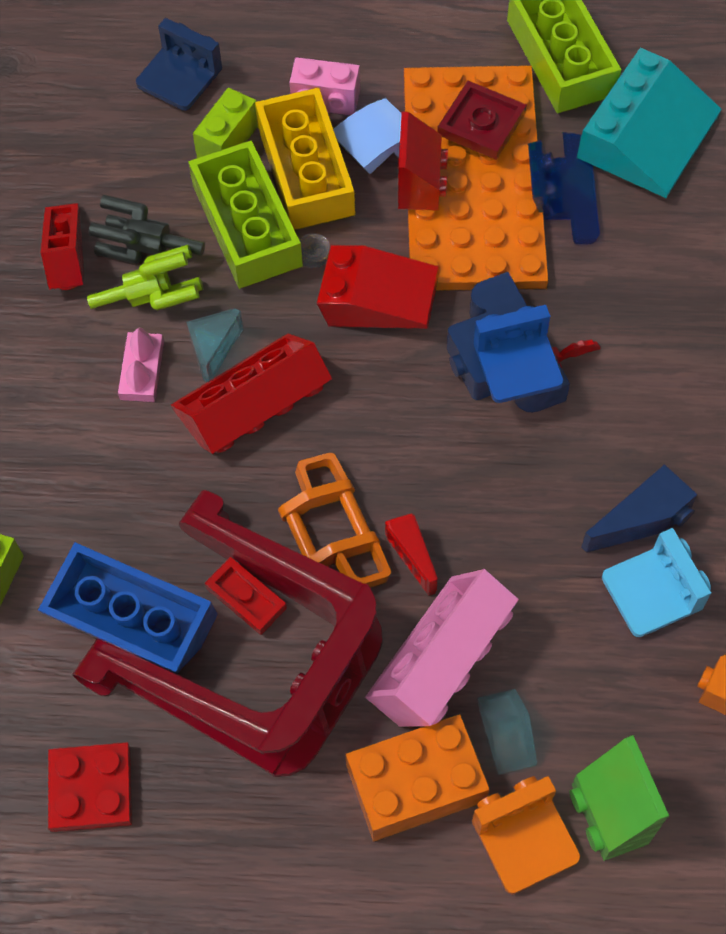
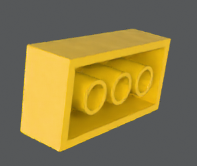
M314 88L255 102L258 130L281 203L294 230L354 216V188L320 89Z

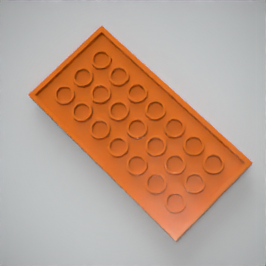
M532 66L404 68L405 112H410L435 131H437L438 125L467 80L527 104L524 117L497 160L442 137L441 149H448L447 170L440 169V176H447L446 197H439L438 210L408 209L409 258L439 266L440 273L436 291L472 290L479 282L509 272L518 289H547L548 272Z

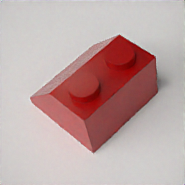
M410 112L401 113L398 209L438 210L439 197H446L447 176H440V169L447 170L448 149H441L442 135Z

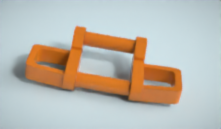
M326 453L299 461L295 474L302 492L282 504L278 508V512L282 521L288 523L301 554L327 567L335 563L340 573L361 583H366L370 588L386 583L391 574V569L381 549L380 540L376 532L370 530L353 495L355 492L354 486L346 476L334 453ZM324 466L328 467L336 481L312 488L306 471ZM340 501L356 536L330 543L316 551L301 515L312 508ZM370 551L379 573L362 578L357 577L346 559Z

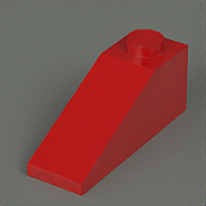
M78 203L45 207L41 257L49 289L71 290L84 283V260Z

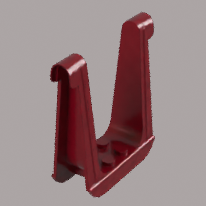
M202 490L180 520L179 527L191 538L227 560L232 557L253 576L334 626V630L327 642L321 640L316 645L311 656L313 663L307 673L298 674L290 688L291 698L282 707L271 712L251 710L100 639L95 640L72 673V676L79 683L100 696L109 695L116 685L119 684L268 772L273 777L291 776L305 769L317 756L379 655L383 639L382 627L376 617V599L368 584L361 583L230 521L228 513L223 510V499L212 492Z

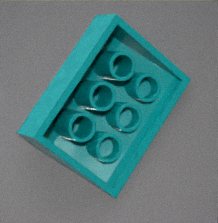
M640 48L583 129L577 158L667 198L717 120L722 109L670 60Z

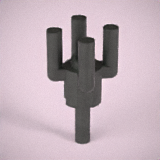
M108 195L102 196L100 207L132 215V219L108 214L105 225L92 222L89 227V236L123 243L127 247L124 248L97 241L94 247L95 255L133 264L141 261L142 253L155 255L165 252L166 248L174 249L189 245L192 254L200 256L203 255L205 250V242L169 234L170 227L168 223L147 219L148 207L145 204Z

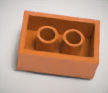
M460 714L439 721L435 725L424 726L346 754L347 769L373 842L473 807L488 797L490 789Z

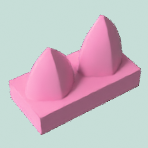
M141 327L137 328L134 333H127L118 389L120 400L155 402L164 345L162 334H150Z

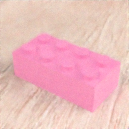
M485 569L452 576L365 698L399 727L431 726L437 724L448 710L446 704L449 699L469 681L470 674L468 672L474 663L484 658L492 647L490 640L497 630L503 629L512 619L513 612L511 610L519 599Z

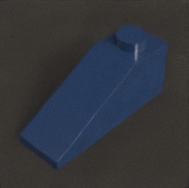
M664 464L585 533L581 548L587 553L657 535L669 530L674 524L680 527L693 515L695 510L692 509L697 493Z

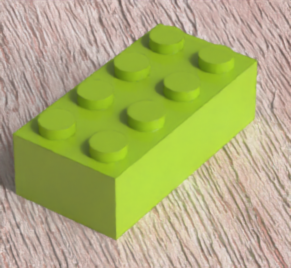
M509 0L507 22L556 113L558 114L605 99L619 79L621 68L583 1Z
M252 140L188 161L194 190L239 289L303 267L299 238Z

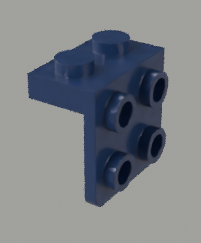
M164 18L158 25L162 49L136 78V85L138 89L186 111L193 106L222 70L219 43L209 36H203L189 29L182 23H176L168 18Z

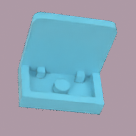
M673 528L659 534L653 549L604 570L602 574L603 583L635 637H643L703 610L711 595V585L708 577L702 570L698 571L691 559L692 554L689 545L683 538L679 539Z

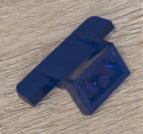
M562 132L565 158H554L552 152L547 153L541 140L528 143L532 196L538 211L543 212V220L571 219L574 244L595 243L600 235L593 165L577 158L582 135Z

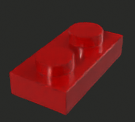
M232 557L204 583L206 589L260 635L287 609L286 603Z

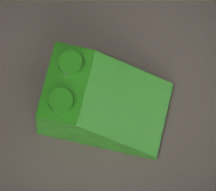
M634 736L625 738L579 772L572 783L573 789L570 790V797L577 813H584L589 825L586 828L589 844L594 852L600 851L604 861L649 845L669 816Z

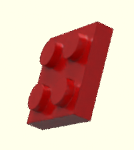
M128 742L48 749V829L51 832L132 825L131 755Z

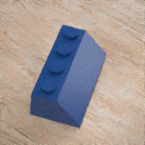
M74 542L38 609L40 613L176 674L201 649L218 615L211 601Z

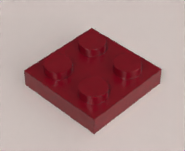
M467 80L438 125L437 132L443 138L497 160L524 117L527 104Z

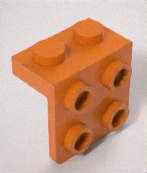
M535 776L524 779L514 786L515 792L502 798L499 793L490 795L478 802V809L474 810L472 819L474 828L505 890L509 894H516L576 865L580 859V854L552 802L556 789L549 776L538 781Z

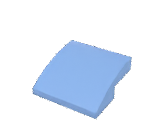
M386 98L358 110L333 129L337 142L369 174L392 153L399 158L401 112Z

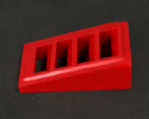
M410 513L386 521L385 535L389 543L428 596L436 594L438 578L415 515Z

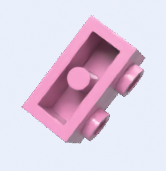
M295 57L289 82L290 94L319 88L328 113L351 116L356 112L360 93L359 65Z

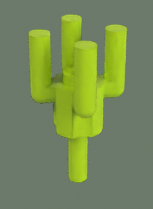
M184 245L148 256L144 264L139 267V270L122 274L123 285L88 295L87 301L91 309L128 299L132 307L150 302L153 309L161 310L199 298L198 291H202L204 288L200 277L174 285L170 283L167 271L188 265L187 259L192 258L189 245Z

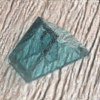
M235 308L186 322L190 341L205 382L213 379L243 331L241 311Z
M512 689L477 698L498 775L536 766L537 759L530 715L517 691Z

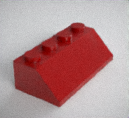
M287 333L172 403L171 407L203 449L211 454L215 452L221 453L231 448L235 443L234 440L245 433L252 434L260 430L265 425L264 421L272 416H279L289 412L294 407L293 403L304 396L311 397L323 390V385L332 380V377L314 342Z

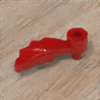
M592 339L572 343L560 352L557 347H551L559 364L569 357H577L601 349L599 343L593 342Z

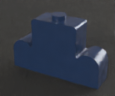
M509 272L476 284L471 293L470 319L451 325L448 328L447 351L451 356L449 358L451 369L456 377L461 376L474 400L491 396L473 344L476 321L491 314L503 315L516 312L520 308L527 306ZM558 361L557 364L563 378L561 388L515 399V403L520 409L533 413L567 400L570 382Z

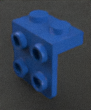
M546 305L537 307L525 306L516 312L503 315L491 314L476 321L473 344L492 399L496 403H503L561 388L563 378L547 337L551 316Z

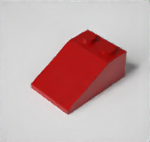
M331 245L317 305L326 323L331 327L428 329L440 269L436 265L364 245Z

